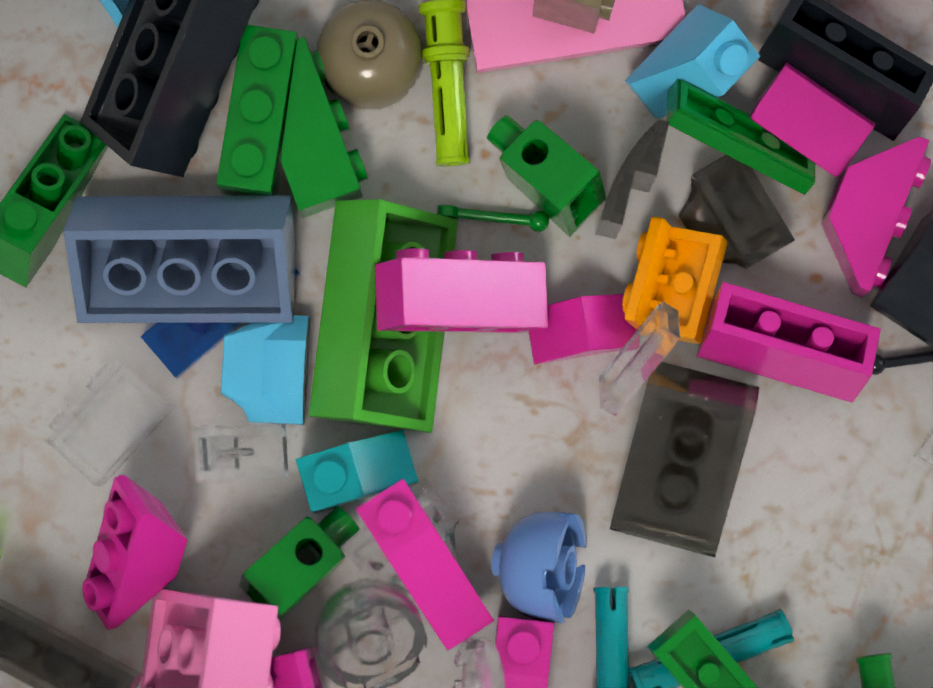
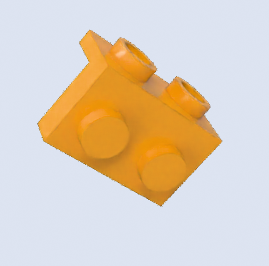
M653 216L648 231H644L638 241L637 260L639 264L634 282H630L624 292L622 306L625 320L640 333L700 345L728 241L722 235L672 227L664 218Z

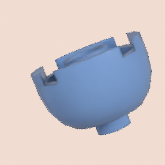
M564 512L533 513L522 517L508 531L503 544H496L492 555V573L494 576H499L501 590L508 602L524 616L541 621L565 623L563 617L571 618L575 613L581 596L586 566L581 565L577 567L576 547L586 548V533L579 514Z

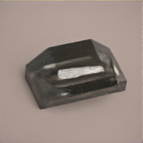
M724 155L692 174L691 192L685 206L679 213V218L688 230L722 235L728 241L722 263H733L748 269L795 241L751 167Z

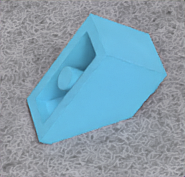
M698 4L633 71L625 82L654 117L660 119L666 116L667 92L677 79H682L717 98L724 95L757 61L760 55L733 19Z

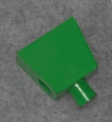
M506 115L488 133L487 140L502 152L499 160L506 177L542 212L546 213L569 237L607 199L600 171L541 121L535 120L524 129L513 118Z
M339 506L335 507L318 524L309 516H306L242 574L239 586L253 602L278 606L277 618L281 621L342 563L346 556L340 548L360 529L349 514ZM302 548H306L316 555L317 560L311 565H305L297 559L296 554Z

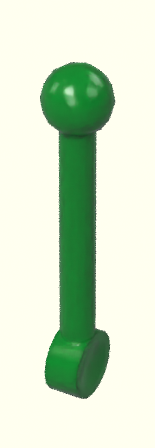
M438 205L437 207L438 215L454 219L527 225L536 232H542L549 226V217L542 211H535L531 215L466 209L451 205Z

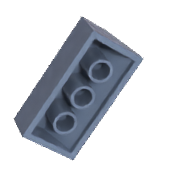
M291 195L75 197L63 233L77 323L293 322L296 240Z

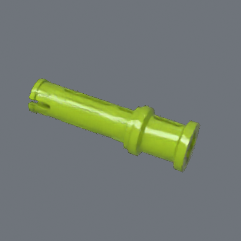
M435 0L419 4V14L425 16L427 45L422 50V60H425V65L430 66L432 79L436 166L443 167L470 164L463 81V63L467 62L470 52L469 47L463 43L462 13L467 10L466 1Z

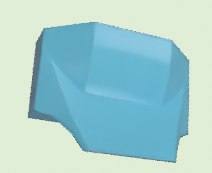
M294 315L292 323H249L236 331L224 335L221 394L240 406L250 423L304 425L310 331L309 316Z

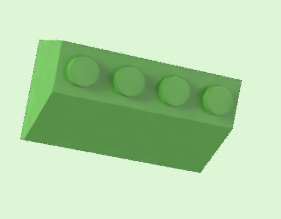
M381 199L336 201L309 417L351 424L432 433L444 332L377 331L375 264L396 259L395 251L401 249H428L429 258L444 259L445 252L454 251L458 219Z

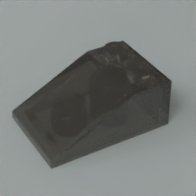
M653 360L609 530L715 557L756 413L759 387Z

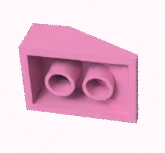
M161 589L152 598L140 688H273V680L269 671L272 650L277 647L281 632L280 621L277 618L278 606Z

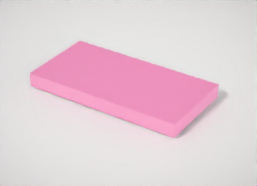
M465 0L477 73L659 45L686 17L683 0H615L610 20L599 18L595 34L533 17L534 0Z

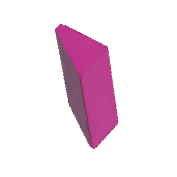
M787 62L757 99L750 115L754 122L835 177H839L875 126V123Z

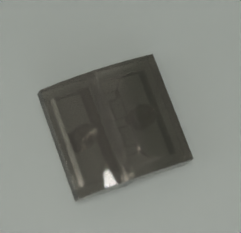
M657 120L628 154L614 179L600 215L595 235L616 239L623 225L631 189L649 193L657 177L669 126L668 121Z

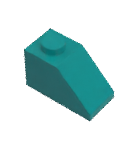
M403 430L346 443L295 459L310 510L314 514L378 495L402 479L405 480L407 485L419 482Z

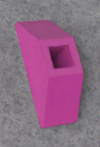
M920 136L848 166L839 177L821 225L850 291L854 295L863 297L871 291L872 286L881 288L888 275L893 259L885 256L892 236L900 239L908 224L912 208L904 205L911 187L919 189L927 175L932 159L924 156L930 140Z
M126 475L114 477L108 502L104 506V516L97 541L93 545V555L87 577L82 585L86 605L91 611L97 613L107 630L120 626L176 578L188 541L163 503Z

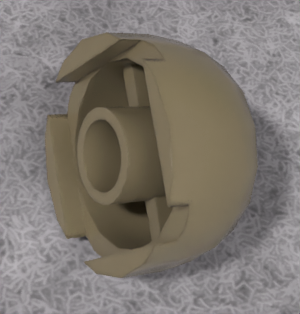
M358 0L341 7L326 21L317 42V49L324 66V83L326 87L339 99L348 102L349 105L358 109H382L400 102L415 85L423 69V43L415 24L398 7L381 0ZM373 42L378 43L377 48L372 45Z

